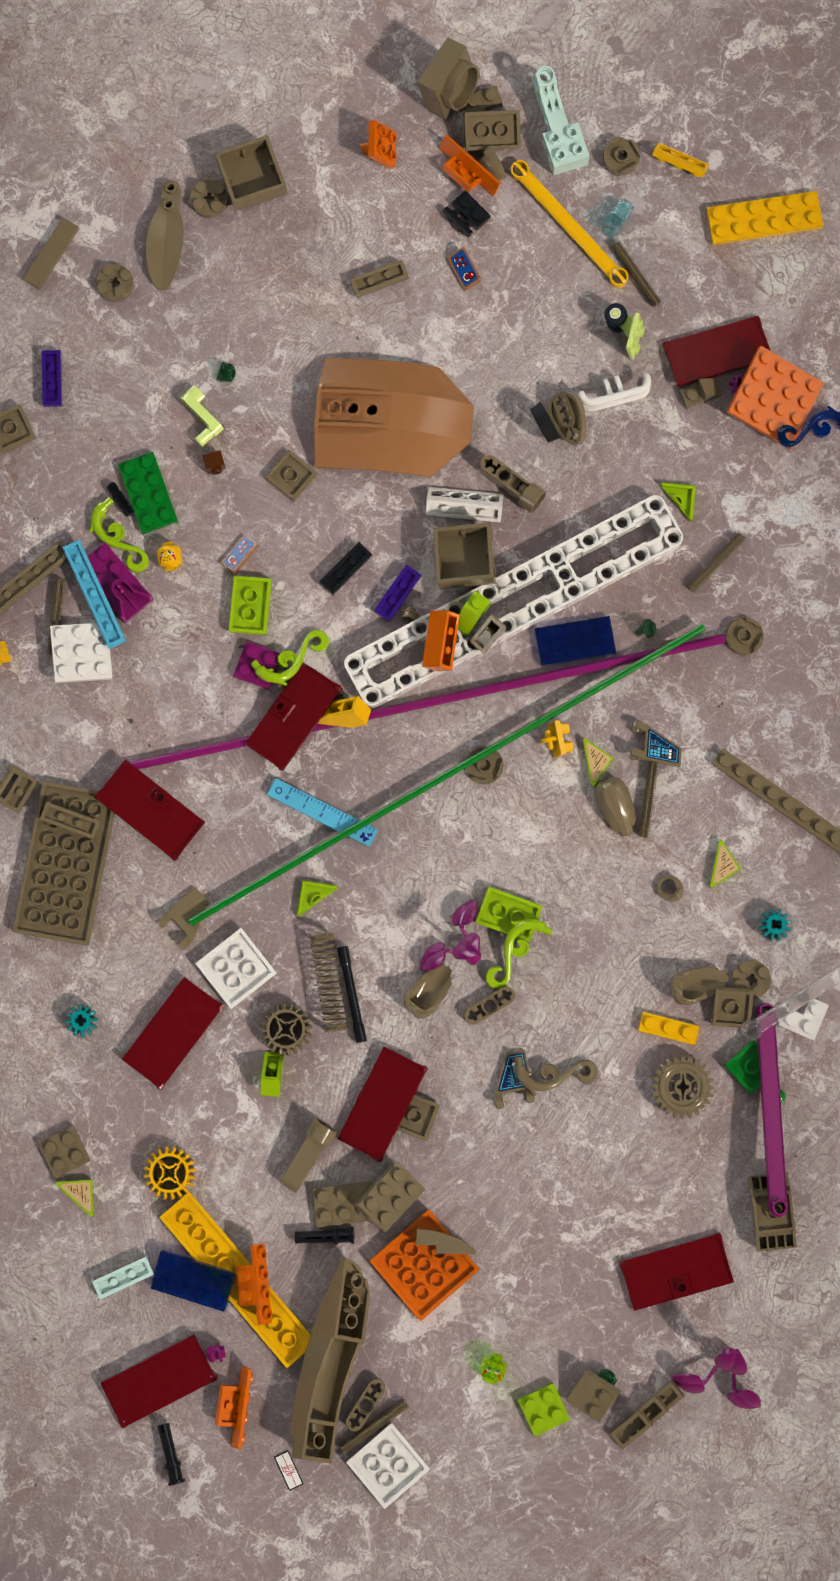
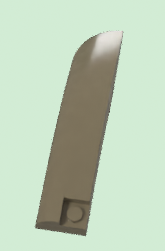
M342 1258L318 1312L304 1356L289 1437H294L291 1458L332 1464L341 1404L353 1363L361 1344H364L370 1303L368 1281L363 1277L360 1266L348 1258Z

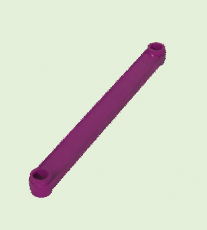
M763 1003L756 1009L768 1209L772 1216L782 1217L788 1211L775 1010L771 1004ZM762 1008H766L769 1011L768 1017L762 1014ZM776 1203L781 1205V1213L775 1211Z

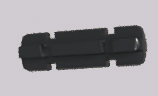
M115 482L109 484L107 489L120 509H122L126 517L132 515L134 510L131 505H128L129 502L121 490H119Z

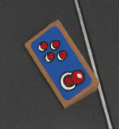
M465 247L460 248L447 258L464 291L481 283V277Z
M244 534L220 564L236 575L259 547L258 543Z

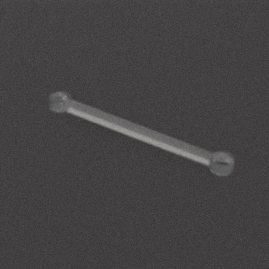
M840 965L756 1019L746 1020L741 1026L742 1035L749 1040H757L761 1037L763 1031L840 983ZM757 1027L756 1033L748 1037L747 1032Z

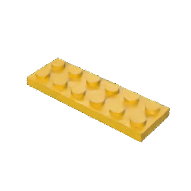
M817 191L707 207L706 209L712 245L823 228Z

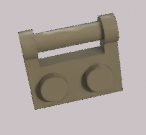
M9 764L7 767L8 771L0 782V803L20 814L39 781ZM15 774L18 778L4 799L1 795Z

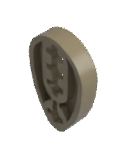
M572 392L557 393L548 404V415L558 434L571 445H580L584 442L586 435V415L583 403ZM564 398L565 401L563 404H560V401ZM565 407H568L566 413H563ZM568 416H571V418H572V419H570V422H567V421H566V419L568 418ZM577 433L578 437L574 440L573 436Z

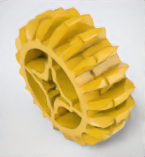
M167 1146L165 1147V1153H163L162 1149H158L159 1156L155 1153L151 1154L154 1161L147 1159L146 1162L151 1164V1166L144 1167V1170L149 1171V1174L143 1176L144 1178L150 1177L151 1181L145 1184L146 1186L153 1184L150 1192L157 1189V1197L163 1192V1199H167L168 1194H170L173 1200L175 1199L176 1192L179 1197L183 1196L181 1190L185 1193L189 1192L186 1185L193 1187L194 1184L189 1180L196 1179V1176L191 1175V1172H195L197 1169H190V1165L195 1162L194 1160L187 1162L190 1154H186L183 1157V1149L177 1154V1147H173L172 1152H170V1148ZM172 1156L178 1158L179 1161L169 1166L162 1159ZM157 1164L162 1170V1176L158 1181L155 1179V1167ZM184 1164L186 1176L182 1182L178 1176V1170ZM166 1168L169 1170L175 1168V1178L171 1176L165 1178ZM171 1180L179 1187L170 1190L161 1187V1185Z

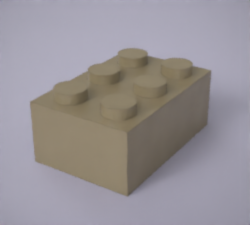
M392 1162L353 1205L380 1232L386 1233L425 1191V1188L399 1162Z

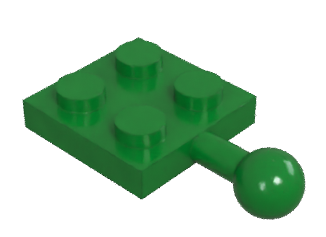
M753 1039L724 1065L750 1095L760 1087L758 1044ZM780 1089V1097L782 1104L786 1099L785 1092Z

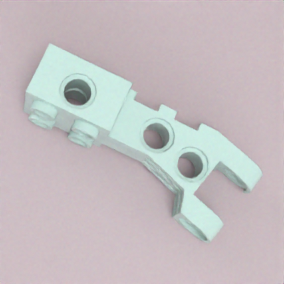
M542 66L534 74L532 85L548 132L542 134V144L554 176L588 165L590 156L579 124L569 125L553 69L549 66ZM540 75L545 76L547 81L541 80Z

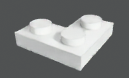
M810 997L803 1014L785 1007L778 1026L814 1041L829 1005Z

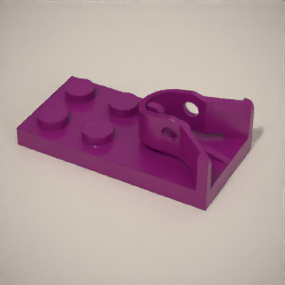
M106 542L88 555V559L110 607L124 623H127L154 600L152 595L148 593Z

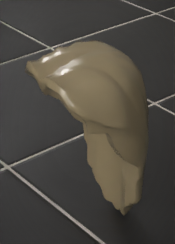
M614 776L598 781L595 787V798L605 820L610 825L611 830L619 832L623 837L629 836V834L633 833L632 828L635 825L636 816L628 787L620 778Z
M443 964L440 967L428 970L407 990L403 1001L405 1009L419 1019H425L433 1014L452 986V970L450 967Z
M714 966L681 971L670 980L669 989L672 998L680 1005H693L696 1002L711 998L714 995L715 986L724 987V984L729 981L728 974H726L725 970L721 971Z

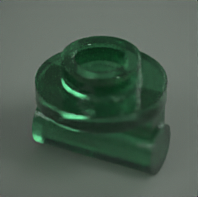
M222 362L216 380L219 382L233 381L236 375L234 365Z
M645 619L643 625L635 630V635L640 637L642 634H645L648 638L654 637L657 630L656 624L651 619Z
M602 1369L597 1374L613 1386L617 1382L615 1374L611 1370Z

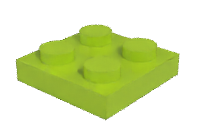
M554 1383L518 1399L534 1437L570 1420Z

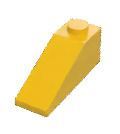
M359 696L333 701L317 724L348 728L367 725L371 709Z

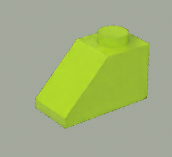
M474 591L459 614L458 630L469 636L490 607L491 601L477 591Z
M276 1052L264 1053L260 1096L280 1097L284 1053L282 1055Z

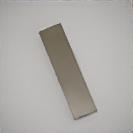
M65 218L61 219L23 278L25 282L39 290L42 288L78 232L79 226Z

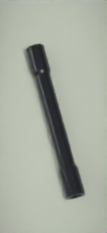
M348 946L339 947L337 952L352 1016L356 1043L365 1042L367 1037L354 983Z

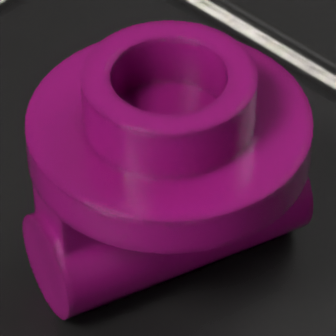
M218 1342L215 1347H207L206 1351L209 1362H215L216 1360H220V1363L223 1362L222 1358L226 1357L224 1345L220 1346Z

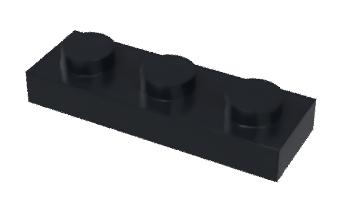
M358 542L319 583L334 596L373 556L372 553Z

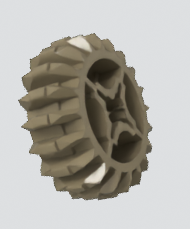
M283 1003V1009L280 1010L279 1005H275L277 1010L275 1013L270 1008L268 1011L272 1015L270 1017L266 1014L263 1016L268 1021L267 1023L261 1022V1025L266 1026V1029H261L260 1033L267 1034L262 1037L263 1041L269 1039V1042L265 1045L266 1047L274 1045L271 1049L272 1052L279 1048V1055H282L283 1050H286V1055L289 1056L290 1049L293 1050L294 1054H297V1046L303 1050L304 1047L301 1043H309L305 1036L312 1037L311 1033H307V1029H313V1026H306V1023L310 1022L311 1019L307 1018L304 1020L303 1017L307 1015V1012L304 1011L300 1015V1006L294 1011V1004L291 1003L290 1008L287 1009L286 1003ZM290 1013L297 1017L289 1022H284L279 1015ZM273 1020H275L279 1025V1030L272 1037L270 1028ZM280 1021L283 1024H286V1026L288 1024L291 1025L289 1030L291 1031L290 1033L293 1035V1037H291V1035L287 1034L286 1032L285 1035L281 1034L283 1031V1027L280 1024ZM301 1021L302 1034L298 1039L294 1034V1027ZM287 1036L294 1044L280 1045L277 1041Z

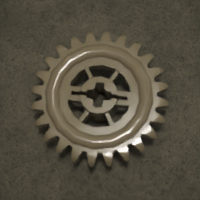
M681 1055L680 1061L676 1056H673V1062L666 1059L667 1066L660 1063L662 1071L655 1070L658 1077H652L651 1079L656 1084L650 1086L656 1089L651 1095L658 1096L654 1103H662L659 1110L667 1108L665 1114L668 1115L672 1111L673 1118H676L678 1113H680L682 1120L686 1113L691 1119L692 1112L699 1116V1108L705 1111L706 1108L703 1104H711L707 1097H714L709 1090L715 1089L714 1086L709 1085L714 1079L707 1078L711 1071L704 1072L706 1065L704 1064L699 1067V1059L693 1063L692 1056L686 1061L684 1055ZM679 1073V1079H677L676 1081L671 1079L674 1075ZM686 1073L691 1075L694 1080H687ZM669 1081L674 1083L673 1091L671 1093H669L668 1088ZM681 1081L684 1085H687V1089L683 1090V1093H681V1089L677 1088L678 1085H681ZM695 1081L697 1085L696 1093L691 1091V1083ZM673 1093L679 1095V1101L674 1099L671 1095ZM689 1093L694 1095L693 1098L686 1101V1095Z

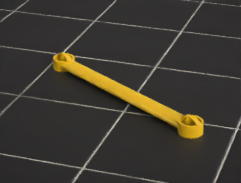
M515 161L511 165L510 170L512 178L520 181L608 276L610 284L614 288L624 287L628 281L627 271L614 263L530 172L529 166L525 161ZM514 167H517L523 176L514 174ZM616 274L622 283H615L612 275Z

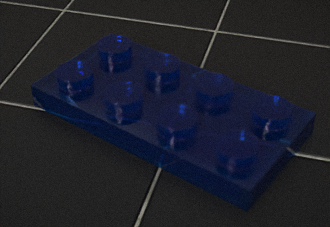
M610 616L534 629L541 667L616 654Z
M161 1250L151 1289L225 1312L236 1273Z

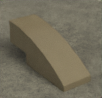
M417 1228L416 1245H436V1254H476V1250L454 1236L435 1230Z

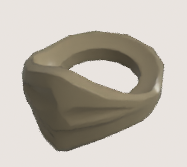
M665 875L657 883V891L662 899L675 902L682 898L684 888L682 882L677 877ZM667 879L673 880L677 888L672 895L665 894L661 890V884Z

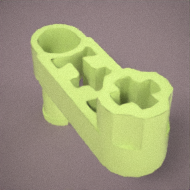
M193 385L180 399L206 425V428L194 438L203 448L213 436L216 437L224 428L200 404L205 396Z

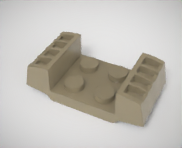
M786 1172L788 1211L782 1217H774L769 1212L766 1175L749 1176L747 1182L748 1191L751 1193L756 1250L760 1252L797 1248L788 1172ZM776 1203L775 1211L781 1213L782 1207Z

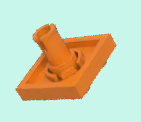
M376 120L369 121V139L367 143L361 144L362 153L368 154L369 158L389 169L395 168L397 159L396 132Z

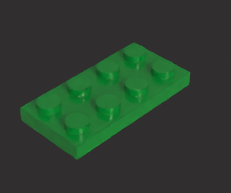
M154 452L119 463L118 467L142 534L144 535L178 523Z

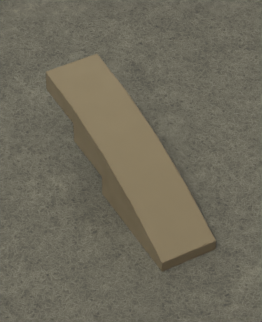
M671 1380L610 1433L611 1437L623 1450L648 1430L653 1423L665 1415L671 1407L683 1399L684 1393Z

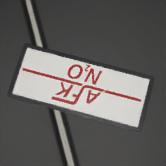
M287 1450L275 1456L274 1459L289 1491L303 1485V1481L289 1451Z

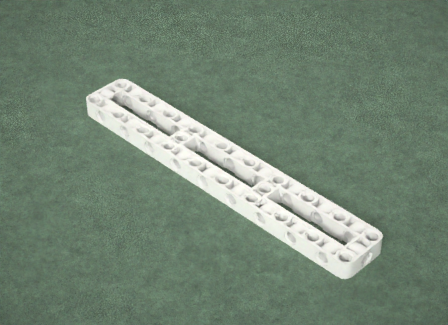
M653 495L496 577L497 584L481 585L434 611H450L452 608H457L461 612L474 591H477L482 596L485 591H491L493 596L487 598L491 601V606L551 574L559 589L547 596L545 594L531 601L515 613L511 612L499 618L503 624H510L511 630L504 631V634L492 644L491 647L677 550L683 541V534L662 497ZM650 504H658L659 509L652 510ZM620 520L624 521L626 523V527L620 528L617 526L616 522ZM651 522L658 535L657 538L641 543L626 551L625 555L605 562L581 578L576 576L570 563ZM675 536L678 541L671 543L668 537ZM585 538L592 539L593 544L586 545L584 544L583 540ZM641 553L645 559L639 561L635 558V554ZM556 555L560 558V561L553 563L550 557ZM609 571L611 577L604 578L601 572ZM566 572L569 574V578L561 579L559 573ZM519 573H524L527 578L521 581L516 576ZM570 588H575L578 591V594L576 596H571L568 593V590ZM536 606H542L544 607L545 611L540 614L537 613L534 608ZM430 613L346 657L344 661L345 670L360 698L370 709H375L446 672L426 669L422 667V661L391 675L390 679L380 684L373 682L368 672L369 669L426 640L427 630L425 633L420 634L416 631V628L424 626L428 629ZM476 628L473 629L469 636L460 630L457 631L458 643L455 645L452 668L482 653L477 648L471 649L467 645L478 631ZM390 643L393 648L391 651H384L382 649L383 645ZM351 661H357L359 663V667L357 669H351L349 667V663ZM408 676L411 681L405 685L400 682V679ZM369 694H375L377 696V700L375 702H369L367 701V696Z

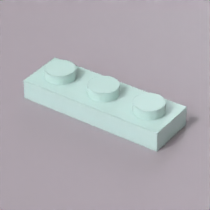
M146 1256L92 1281L99 1299H102L154 1275V1272Z

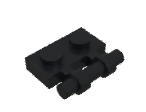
M466 190L452 202L455 210L452 211L447 206L442 211L447 216L446 218L458 227V231L461 234L464 233L468 238L473 234V231L470 229L471 226L478 231L491 219V215ZM461 214L467 221L463 222L458 216Z

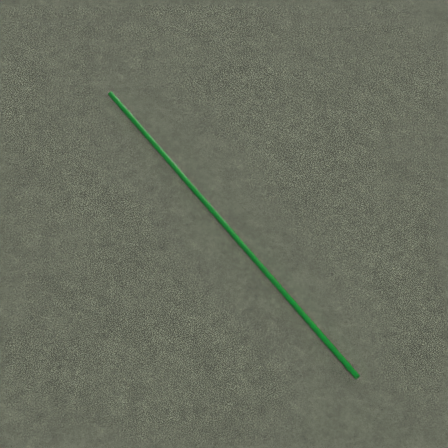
M700 624L188 919L190 925L197 924L706 630L704 625Z

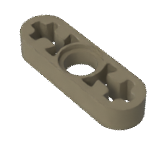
M503 987L471 1006L464 1015L466 1022L471 1025L478 1024L509 1005L515 999L514 990L510 987ZM502 991L511 992L510 1000L503 999L500 1001L503 1005L499 1007L498 1001L493 996L497 995L500 998L503 995ZM487 1000H492L495 1003L493 1011H487L484 1008V1003ZM481 1005V1009L486 1015L482 1017V1013L477 1015L476 1021L473 1019L469 1020V1012H477L479 1010L477 1006Z
M375 1378L368 1383L347 1416L346 1426L349 1430L359 1431L385 1392V1383L381 1379ZM380 1383L382 1391H376L373 1396L377 1398L376 1401L372 1397L365 1395L366 1392L371 1394L373 1391L372 1384ZM363 1399H368L371 1402L372 1406L369 1410L361 1409L360 1402ZM355 1409H358V1411L362 1414H365L366 1417L363 1418V1416L361 1415L358 1420L360 1425H355L354 1427H352L350 1418L354 1419L357 1416L358 1413L354 1411Z

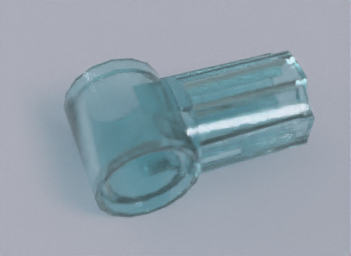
M620 199L610 215L605 218L603 232L606 236L615 237L618 235L620 228L634 210L631 202L626 199ZM608 224H614L616 227L611 228Z

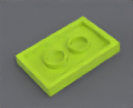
M234 576L229 633L267 636L272 579Z
M488 886L475 923L508 935L514 927L511 924L512 921L538 920L543 906ZM525 930L516 938L524 939L530 943L533 932L529 933L530 930Z

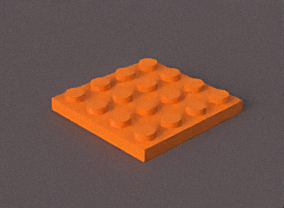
M759 346L726 413L784 447L792 449L824 383L765 347Z
M429 1209L369 1260L420 1322L480 1270L468 1254H436V1245H416L417 1228L435 1230L451 1235Z

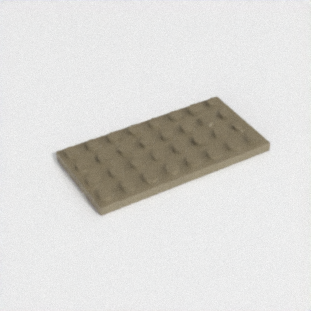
M42 782L12 932L89 946L115 813L94 798L95 794L99 791ZM46 802L101 821L95 840L41 821L40 817Z

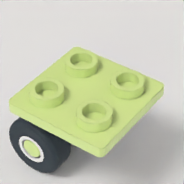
M610 304L604 312L607 326L615 333L624 331L628 337L626 349L629 358L634 360L635 355H638L640 350L639 339L644 336L645 332L643 320H641L640 313L637 312L634 317L628 316L626 308L622 304Z

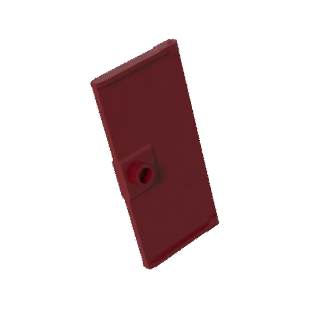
M759 316L662 343L677 387L696 382L699 379L719 376L748 367L759 346L770 350Z
M303 662L297 673L277 697L264 718L245 742V745L274 764L280 771H284L342 691V686L331 681Z
M126 759L94 797L174 861L178 860L182 851L205 824V821Z
M183 977L121 1060L151 1081L158 1089L162 1090L220 1010L224 1008L223 1003H219L187 978Z
M383 1047L337 1139L369 1155L377 1162H382L428 1070L427 1066L416 1063Z
M720 1233L619 1261L634 1311L734 1283Z
M195 1334L100 1382L118 1418L120 1426L125 1428L218 1379Z

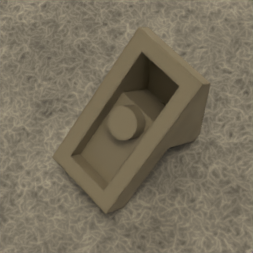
M715 378L699 379L697 384L681 389L679 392L686 409L721 396Z
M491 614L470 642L484 654L497 638L504 634L506 626L495 615Z

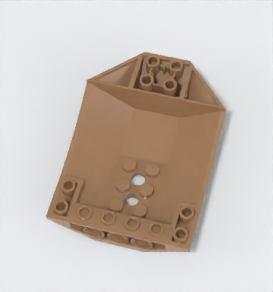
M326 358L317 391L314 421L315 468L371 470L431 478L471 443L474 406L438 367L386 360ZM352 405L358 406L356 413H349V408ZM375 405L377 407L376 414L369 415L367 409Z

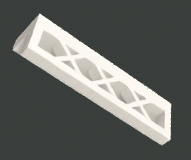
M428 487L426 515L501 523L504 494ZM432 494H439V495H441V496H431V495H432ZM490 500H499V502H491Z

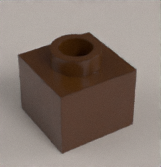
M221 450L202 455L208 474L217 475L226 469Z

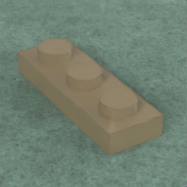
M400 260L351 278L350 283L356 298L407 280L409 276L403 261Z
M46 802L40 817L41 821L95 840L101 825V821Z

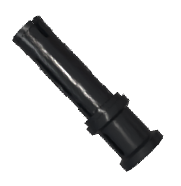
M334 1227L328 1231H295V1244L332 1242L335 1245L348 1242L355 1244L354 1227H350V1229Z
M170 1423L158 1425L157 1428L166 1461L164 1469L167 1470L169 1478L168 1486L185 1482L186 1480L183 1478L180 1468L182 1463L177 1459Z

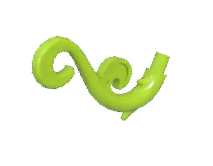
M108 497L105 501L99 502L94 508L89 533L94 531L102 542H106L107 545L113 548L141 555L142 561L139 564H135L132 562L133 555L129 554L126 564L130 571L135 573L142 572L148 566V555L138 547L120 542L125 536L123 526L119 523H112L109 526L108 533L115 532L114 537L108 536L102 528V518H106L105 512L108 510L107 508L114 503Z
M313 630L303 640L298 656L289 650L280 653L278 664L281 667L287 668V662H292V666L284 672L274 673L272 672L274 671L273 669H266L257 660L253 661L251 666L262 680L286 686L287 683L285 681L293 677L303 664L309 640L313 637L319 638L321 643L317 646L310 645V649L315 652H323L329 645V638L325 632Z
M537 919L511 922L514 927L508 933L504 944L505 977L502 981H497L494 975L498 971H503L502 967L494 966L489 968L485 977L490 987L495 989L505 987L511 977V955L523 957L528 953L529 944L524 939H518L519 947H514V941L521 932L530 930L529 933L537 931L539 933L543 932L548 936L551 935L553 929L546 926L545 922Z

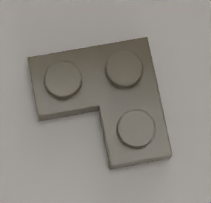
M497 85L474 92L464 107L465 111L483 112L502 105Z

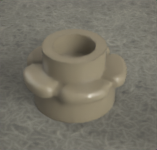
M406 607L400 612L402 613L401 619L407 623H411L419 617L418 612L413 607Z

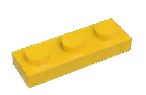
M662 143L657 144L652 154L659 161L671 163L677 169H685L696 177H704L710 165Z
M642 1012L638 1031L695 1045L700 1026Z

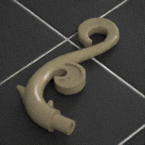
M515 1057L516 1067H514L516 1077L534 1096L536 1091H547L561 1085L581 1066L589 1068V1075L587 1076L581 1075L580 1072L576 1074V1077L582 1083L590 1084L598 1076L597 1066L590 1060H582L573 1064L561 1075L556 1065L545 1064L540 1069V1076L546 1080L547 1075L550 1074L552 1079L547 1082H538L529 1077L532 1074L526 1071V1067L523 1066L522 1057Z

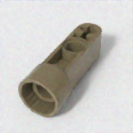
M487 455L482 458L480 463L481 473L486 478L517 499L518 504L528 512L533 513L539 507L547 492L534 482L529 483L494 456ZM503 474L509 476L507 480H501L499 477Z
M314 1118L306 1131V1134H308L307 1138L279 1183L296 1193L323 1148L330 1146L338 1132L325 1122Z

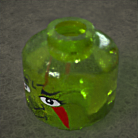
M498 1353L485 1356L479 1370L482 1380L490 1384H497V1382L503 1381L508 1364L503 1360V1356Z

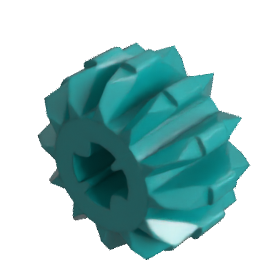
M770 909V915L767 912L763 913L766 919H759V922L764 924V926L759 927V930H766L762 934L763 937L770 934L769 941H772L774 936L777 942L781 941V936L783 938L788 936L785 931L790 932L792 930L786 926L791 924L792 921H785L788 914L786 913L781 916V909L776 914L774 909ZM777 921L779 923V929H773L771 927V925H773L771 922Z
M79 1004L78 1011L75 1007L71 1008L74 1013L73 1015L71 1013L66 1014V1016L71 1017V1020H66L65 1024H72L67 1030H74V1036H77L80 1032L81 1037H85V1031L89 1035L92 1034L90 1027L97 1029V1026L92 1023L99 1021V1019L96 1017L92 1018L96 1011L89 1012L90 1006L88 1005L83 1010V1005ZM80 1016L86 1019V1023L83 1022V1026L77 1022L78 1019H81Z

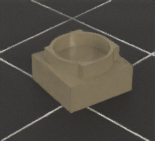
M447 37L418 79L417 84L427 110L446 120L452 110L462 112L471 99L481 75L478 67L472 64L467 47Z
M268 135L215 153L219 170L235 212L287 194L286 184Z
M490 522L433 528L436 579L440 589L497 584L493 528Z

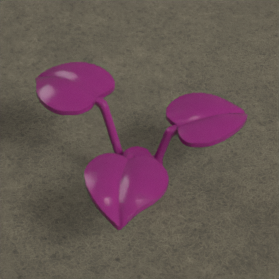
M475 899L462 904L452 915V924L459 926L464 935L462 941L453 950L445 948L443 942L430 946L421 959V971L432 970L440 966L447 952L453 954V957L456 959H465L470 965H475L480 961V936L475 932L467 934L464 929V925L470 924L476 916L477 901Z
M724 1348L722 1354L715 1357V1366L704 1380H701L699 1376L694 1374L671 1376V1379L679 1388L686 1392L697 1394L704 1391V1385L707 1384L719 1367L724 1372L732 1373L733 1392L728 1393V1399L731 1403L744 1409H755L762 1405L760 1397L755 1392L747 1389L738 1390L736 1388V1375H743L747 1372L746 1361L739 1349Z

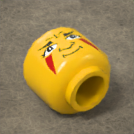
M165 542L162 544V547L158 548L157 558L159 566L164 568V571L179 569V566L183 563L181 548L174 545L173 542Z

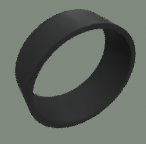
M540 401L530 411L549 443L559 439L560 436Z

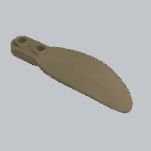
M173 180L165 182L162 186L160 206L150 222L146 239V260L149 275L154 286L159 290L167 289L173 281L183 247V221L179 211L181 188Z

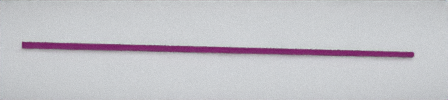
M721 634L684 642L660 657L726 643L725 635ZM659 648L372 709L368 720L631 664ZM317 724L312 732L338 726ZM250 736L130 761L129 763L137 769H143L246 746L245 742Z

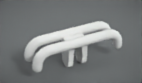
M645 373L641 386L623 390L619 376H614V383L617 388L616 393L612 392L610 383L606 378L603 379L605 396L589 399L584 391H580L578 397L581 399L584 410L587 412H595L646 397L649 393L651 376Z

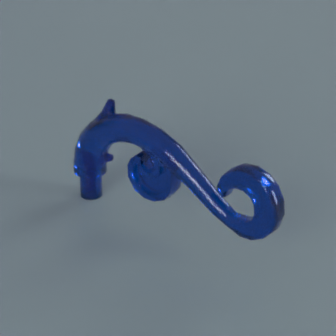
M828 406L829 410L813 415L807 421L798 437L793 441L786 438V433L790 432L796 435L797 430L790 425H783L777 432V439L781 445L790 448L799 444L810 430L816 437L824 438L830 433L831 427L827 422H823L821 424L822 427H820L818 422L826 419L834 420L837 422V426H840V412Z

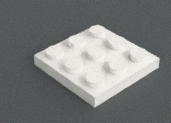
M97 623L50 626L55 683L112 680L110 649Z
M242 928L195 963L231 1010L277 974Z
M392 1422L346 1461L384 1509L430 1470L429 1466Z

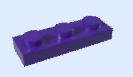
M61 350L42 351L43 407H62Z
M405 565L374 609V612L390 622L422 575L408 565Z

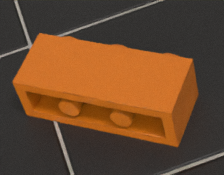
M448 610L430 611L422 667L432 671H452L459 614Z

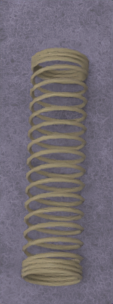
M325 933L310 936V942L313 943L311 944V946L320 947L312 950V952L321 953L313 956V959L319 960L316 961L314 965L321 966L316 968L315 971L322 972L317 974L316 977L324 978L318 980L317 983L325 984L318 987L317 989L327 990L319 993L318 995L329 996L320 999V1002H331L321 1006V1008L323 1009H329L323 1011L321 1014L330 1015L324 1017L322 1020L332 1021L323 1025L325 1030L324 1032L328 1033L348 1029V1023L335 1025L329 1024L347 1020V1018L327 1019L330 1017L346 1014V1012L325 1013L332 1010L345 1008V1006L324 1007L327 1005L343 1002L344 999L322 1001L325 999L343 995V993L324 994L327 992L342 989V987L322 988L329 985L341 983V981L321 982L324 980L340 977L341 975L319 976L322 974L339 971L340 969L318 970L324 967L337 965L338 962L316 964L319 962L336 959L337 956L315 958L321 955L336 952V950L319 952L316 951L323 948L335 946V944L315 945L318 943L334 940V933Z

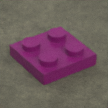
M246 641L233 677L269 690L272 683L258 677L251 663L257 660L261 666H265L266 669H273L274 671L272 672L276 673L280 653Z

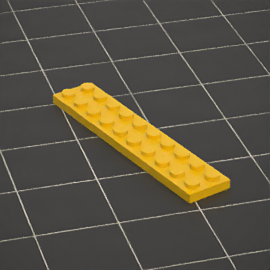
M190 1191L159 1217L286 1368L306 1352L311 1336L310 1332L270 1285L272 1323L257 1324L256 1305L239 1306L236 1266L252 1264Z

